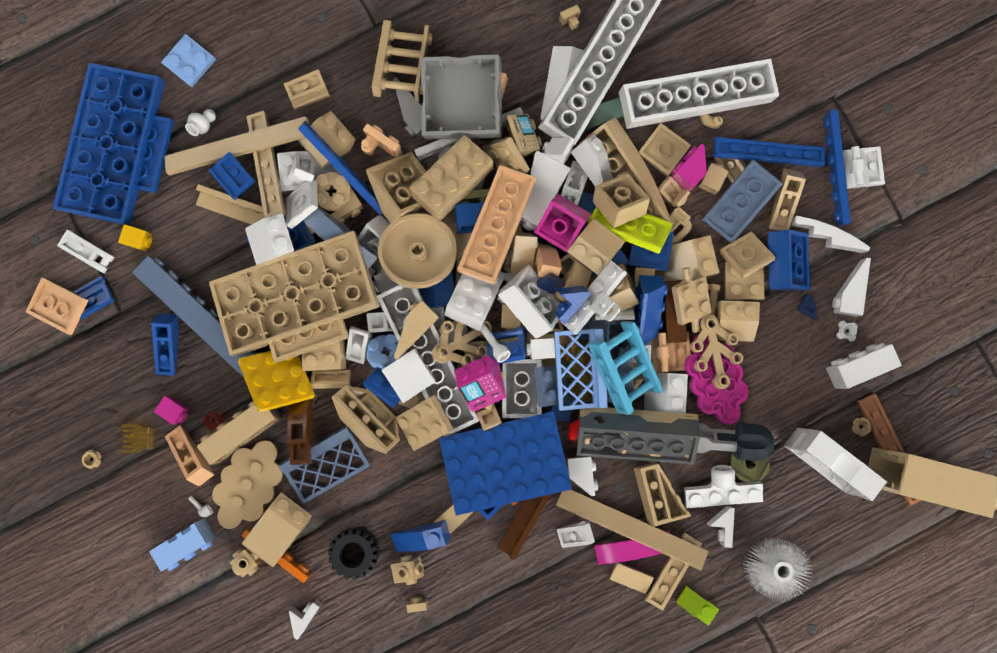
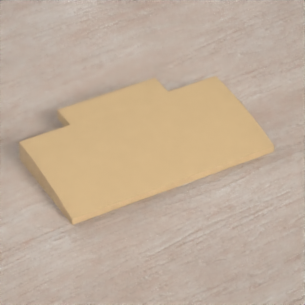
M355 231L209 282L229 355L237 357L269 345L275 363L348 339L349 335L344 319L380 307Z

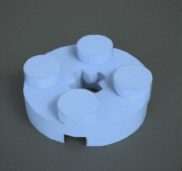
M381 335L369 341L366 358L372 367L384 369L396 361L394 355L399 342L395 335ZM388 351L389 356H387L386 354H382V352Z

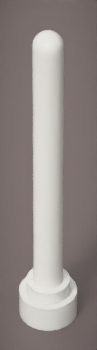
M483 323L480 331L492 346L493 356L498 362L507 360L511 354L506 346L498 343Z

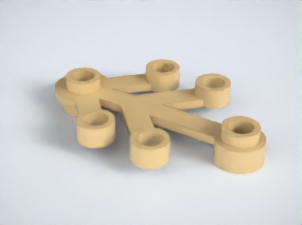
M706 315L700 321L701 331L696 340L690 344V349L694 353L701 352L704 348L703 342L707 336L709 344L700 359L695 362L694 368L698 372L705 371L708 368L707 362L712 355L716 375L712 380L713 386L716 389H725L729 386L730 379L724 372L721 354L730 359L732 364L742 363L743 356L739 352L734 353L718 342L716 334L725 339L726 343L730 346L736 345L739 342V337L721 328L718 319L714 315ZM709 321L712 322V327H709ZM731 336L734 338L733 343L730 341ZM696 343L699 345L698 350L695 349ZM735 355L738 356L737 362L734 360ZM700 362L703 364L702 369L699 368ZM721 378L725 380L724 385L721 383Z
M454 320L453 342L447 345L448 335L454 326L450 321H445L440 325V341L432 350V357L436 362L445 363L451 360L465 366L474 361V357L470 354L476 355L479 359L487 356V348L485 346L475 347L466 344L478 336L484 337L481 331L474 329L462 336L464 324ZM484 321V324L491 332V324L488 321ZM458 349L470 354L461 356L452 351Z

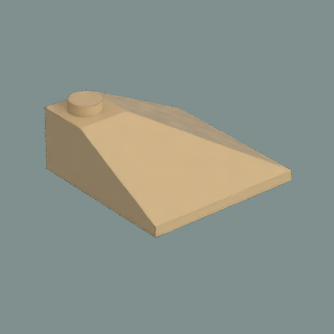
M412 152L366 170L381 211L390 224L400 217L418 214L425 209L412 198L409 189L426 172Z

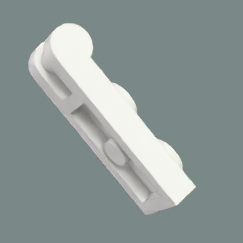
M66 230L57 245L102 273H106L109 262H112L115 258L70 230ZM99 255L103 257L100 263L96 262Z

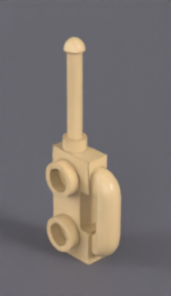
M680 207L669 215L670 219L668 221L674 223L670 233L680 224L684 226L675 237L673 235L672 245L680 243L692 229V223L689 220L691 217Z

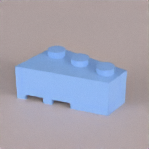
M202 519L149 552L160 571L165 569L171 571L179 566L178 561L183 558L187 561L196 556V550L201 548L204 551L212 546L211 541L216 539V536L206 519Z

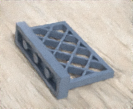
M345 425L311 445V460L321 461L318 471L308 469V464L305 465V468L300 467L302 465H290V457L282 461L278 467L286 475L302 504L368 468L370 463L351 430ZM350 439L353 444L352 452L342 450V442ZM328 450L337 451L335 461L324 459L325 452ZM340 452L351 455L348 465L337 462ZM353 456L360 457L364 462L360 467L350 465ZM323 462L334 465L332 474L320 472ZM336 465L347 468L346 475L342 477L334 475ZM295 469L304 471L301 480L293 479L290 472ZM306 472L317 474L315 484L304 481ZM319 475L330 477L329 484L326 486L317 485ZM302 484L314 487L312 494L304 497L301 492Z

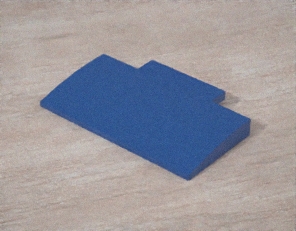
M93 63L88 64L52 209L120 225H131L139 190L157 194L165 162L164 156L167 154L174 120L157 116L165 80L155 75Z

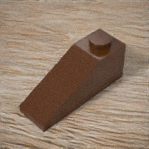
M683 280L664 281L668 286L667 295H664L663 301H665L663 315L667 343L687 341L686 324L680 325L677 322L672 287L678 285Z

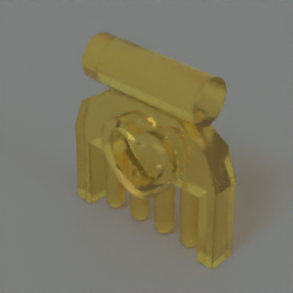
M122 424V427H134V429L122 430L123 432H133L132 434L122 435L123 437H129V439L122 440L123 443H131L133 445H123L122 447L134 448V450H121V453H138L143 451L144 448L153 449L154 427H146L145 430L144 426L140 424Z

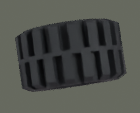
M350 527L340 532L331 542L330 549L328 550V555H330L328 561L333 565L331 567L332 570L336 569L338 571L337 575L341 576L342 574L345 579L351 577L352 580L358 577L362 578L369 573L375 566L380 551L377 546V539L373 538L374 535L372 533L369 534L367 529L362 530L360 527ZM355 542L362 546L365 552V558L362 562L351 563L345 558L343 549L347 543Z

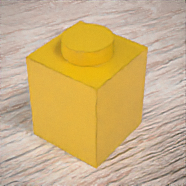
M124 224L118 243L146 252L147 248L152 244V234Z

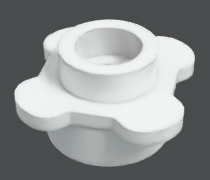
M840 321L837 338L854 341L857 334V324Z

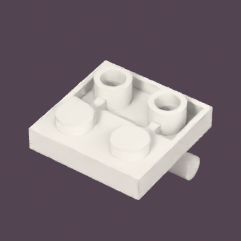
M855 146L850 150H843L847 189L885 184L880 146L869 148Z

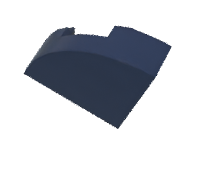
M806 293L797 311L811 319H815L817 316L816 304L813 297Z

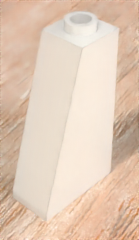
M538 150L534 155L530 172L531 176L536 177V182L520 220L522 227L529 231L536 230L551 200L558 194L571 169Z

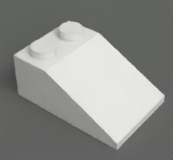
M307 151L277 153L280 187L284 195H290L301 186L288 180V174L296 152L312 158ZM314 160L313 179L316 180L318 175L328 172L339 173L331 163L321 168Z

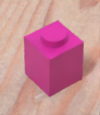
M171 395L163 397L154 412L172 425L184 422L188 416L187 411L189 408Z

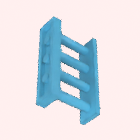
M623 321L620 323L623 328L622 333L606 343L605 341L593 340L588 343V346L617 413L630 415L634 412L632 407L633 400L647 391L661 393L663 389L639 334L638 326L635 322ZM627 339L631 349L613 360L610 355V349ZM635 357L638 366L620 378L617 367ZM639 374H642L645 383L627 395L624 388L625 384Z

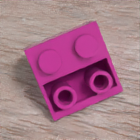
M703 144L698 148L694 146L684 157L686 162L681 160L671 172L672 178L683 190H689L690 192L707 173L705 146Z

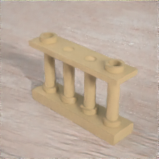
M383 20L372 81L373 96L381 97L382 90L386 88L413 91L415 101L419 102L420 94L423 95L421 57H426L428 45L432 44V34L429 33V25H425L424 34L395 31V29H392L391 21ZM394 39L422 42L421 51L394 48L390 45V42L394 41ZM391 55L419 58L418 67L389 64L387 59ZM388 72L417 75L415 84L388 81L384 76Z

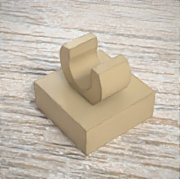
M578 5L560 12L559 20L562 26L568 23L571 30L578 28V18L580 16Z

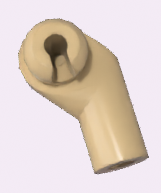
M700 115L702 124L712 129L719 128L723 123L720 116Z

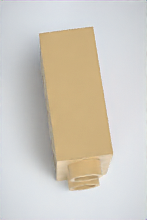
M872 447L868 467L887 481L881 490L993 518L994 511L997 510L996 476L907 453Z

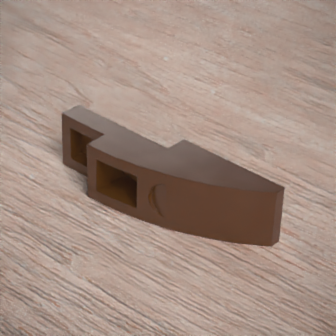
M312 399L289 405L287 444L290 445V465L311 464Z

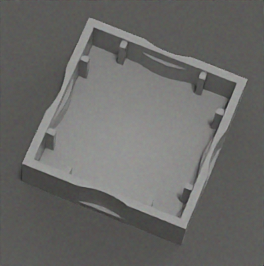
M471 55L464 58L449 56L421 57V85L423 89L422 136L426 140L461 139L464 135L469 139L502 138L500 56Z

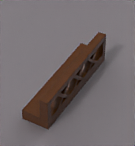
M551 494L527 499L522 502L497 549L508 554L509 558L515 561Z

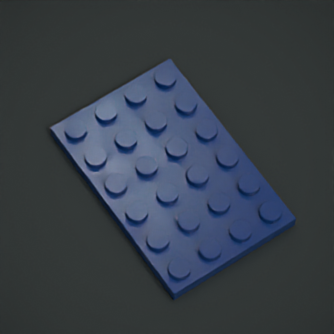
M554 411L501 423L485 431L483 428L439 438L456 516L572 489Z

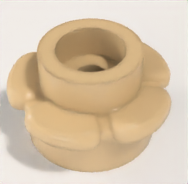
M856 418L853 421L852 430L859 436H865L871 431V424L867 418Z
M94 450L86 451L82 456L83 465L89 469L98 467L101 464V454Z

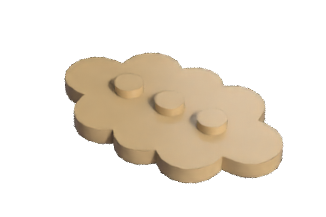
M260 441L253 449L240 448L236 450L231 458L232 465L222 470V482L216 485L212 496L214 502L220 506L217 517L220 525L224 528L233 529L239 526L243 520L250 522L261 518L265 511L264 504L273 500L275 496L274 486L282 481L284 475L278 467L279 464L275 462L278 457V448L272 441Z

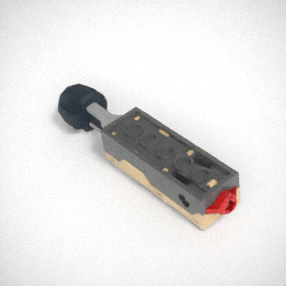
M584 408L579 411V419L570 423L568 428L569 440H572L577 445V456L694 464L697 453H704L709 450L731 451L736 459L751 461L764 460L774 450V437L771 431L763 425L738 423L735 425L734 430L712 429L705 424H699L698 414L634 410L630 415L617 413L615 408Z

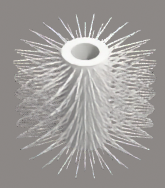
M778 539L777 546L775 543V549L774 545L772 548L771 540H768L770 542L769 546L767 544L760 549L755 547L756 549L752 548L757 554L751 553L762 561L750 559L756 562L752 565L757 566L762 571L749 564H743L749 567L744 569L755 572L753 574L750 573V575H753L750 576L752 581L755 583V579L759 580L758 582H760L759 584L763 588L762 591H766V594L770 591L774 595L775 592L777 600L778 593L780 595V589L782 595L784 592H787L789 597L791 592H795V589L792 587L796 586L802 589L798 584L804 586L793 577L805 579L799 575H807L794 568L800 569L806 574H813L806 571L810 569L800 566L805 565V563L802 564V562L798 561L799 557L792 556L793 554L796 555V551L792 552L794 551L793 547H789V544L787 546V543L785 546L784 544L782 546L781 543L780 546V541L778 545Z

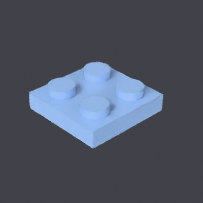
M185 34L161 63L192 88L216 59Z

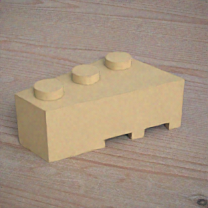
M649 463L633 468L649 525L658 526L691 516L682 504L680 497L675 493L671 486L672 484L659 464Z

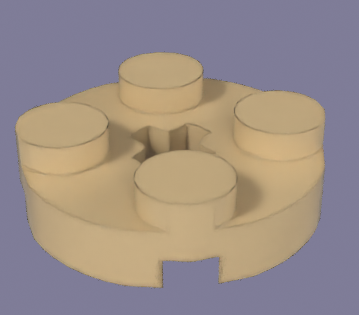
M328 172L317 176V202L322 209L338 211L345 203L347 204L350 201L352 189L349 182L341 174ZM334 187L337 191L330 196L328 190Z

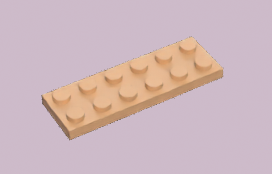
M499 165L457 268L458 272L495 285L535 185L536 177Z

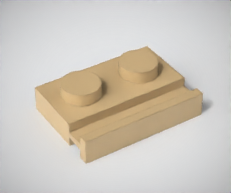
M319 69L284 83L295 111L330 97Z

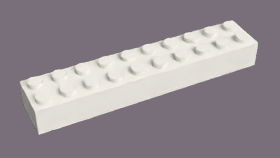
M614 0L538 126L540 130L552 138L575 139L574 145H576L661 0Z

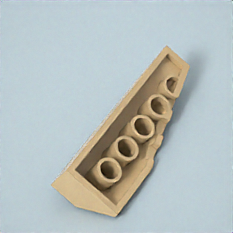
M614 118L588 135L585 139L596 135L601 140L607 151L613 179L628 173L650 198L646 213L668 221L670 216L656 183L618 120Z

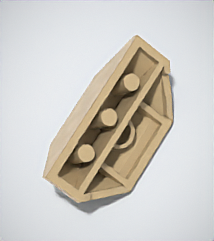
M345 385L332 396L339 418L367 447L386 454L400 441L396 416L371 391Z

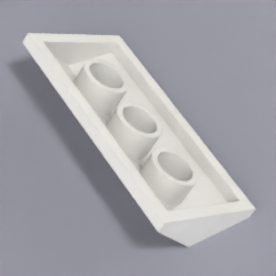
M553 46L540 120H543L584 50L573 46Z

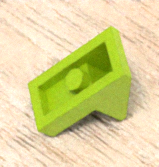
M685 586L675 601L708 626L720 610L688 586Z

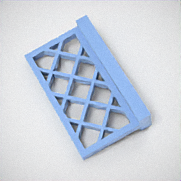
M582 329L574 338L571 335L575 334L571 330L554 332L558 409L560 411L596 407L608 408L607 389L591 351L587 350L589 347L588 343L583 347L577 341L581 334L588 333V343L593 340L604 341L603 329ZM567 335L572 339L566 348H563L559 343V336ZM574 343L582 348L576 357L568 352V349ZM584 352L590 355V362L586 366L578 361ZM565 353L573 359L567 368L561 364L560 360ZM575 362L584 368L577 377L568 371ZM586 371L591 375L592 379L587 386L579 380ZM566 373L574 378L568 387L562 384V377ZM576 382L584 387V390L578 397L570 391ZM587 390L593 396V403L585 404L580 400ZM568 392L576 398L571 405H563V397Z

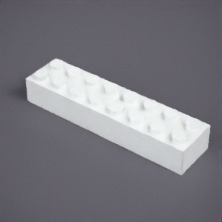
M771 59L625 84L620 89L619 96L626 128L628 129L771 103L779 96L772 61Z
M401 285L377 296L398 342L407 315L411 312L409 308L416 301L419 303L424 301L419 289L407 288ZM434 323L404 355L416 349L435 378L436 382L424 389L422 393L425 399L435 395L454 430L443 435L445 437L478 422L479 419L476 411L472 412L457 388L454 373L456 367L453 361L448 360L445 363H439L432 357V350L440 341V334Z

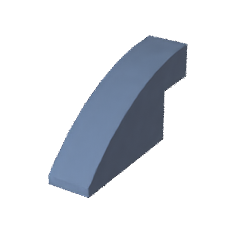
M320 207L303 219L324 241L352 231ZM357 236L369 269L378 257L373 250L361 243Z

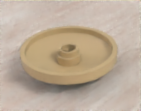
M409 214L396 219L384 230L378 244V257L383 271L392 281L407 288L421 289L436 285L449 275L456 262L457 245L452 231L443 221L439 222L435 217L427 214Z

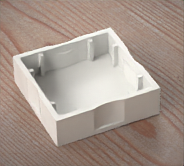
M797 428L784 445L844 493L873 501L887 483L886 480L822 431Z

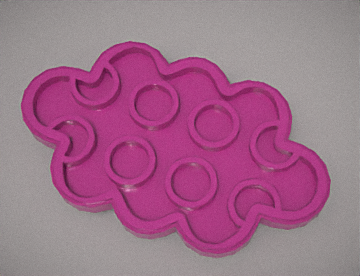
M707 336L703 342V350L697 353L693 352L687 356L684 362V370L691 377L689 382L691 392L698 396L696 401L698 409L704 414H715L717 420L722 424L731 425L739 420L741 415L739 404L747 399L749 393L746 383L741 380L743 368L740 364H732L730 359L721 354L724 372L729 377L730 384L725 389H716L712 383L713 377L716 375L712 355L707 362L708 368L705 371L698 372L694 368L695 362L700 359L709 344ZM697 343L695 344L696 350L699 349V345ZM721 343L735 353V350L732 346L726 343ZM701 362L699 363L700 369L703 368V364ZM721 378V383L723 385L725 384L724 378Z

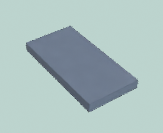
M752 159L702 220L732 243L783 183Z

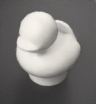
M211 109L205 110L203 115L191 113L185 125L186 130L193 136L206 133L210 128V122L216 119V114Z

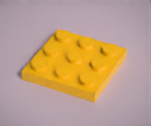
M271 351L242 357L238 360L258 413L313 399L315 396L306 372L302 369L299 356L275 363Z

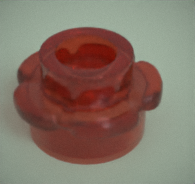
M209 412L204 417L203 422L208 430L213 431L222 424L221 421L223 419L220 414Z

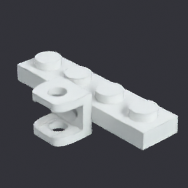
M610 261L588 287L591 295L565 324L561 323L577 335L595 312L606 321H612L620 312V307L609 295L627 273ZM610 308H613V312L611 314H607Z

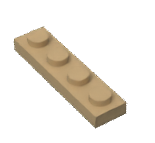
M683 533L680 538L698 547L702 544L686 533ZM669 557L645 600L663 611L689 565Z

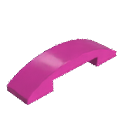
M632 539L594 545L598 565L631 561L662 554Z

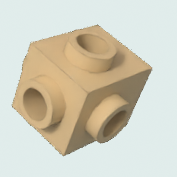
M240 548L232 555L234 559L230 564L232 565L233 572L238 576L241 575L243 578L247 574L251 576L259 569L257 565L262 559L248 548L244 550Z
M406 555L390 564L394 584L406 582V585L415 584L417 579L424 576V568L420 557L412 558V555Z

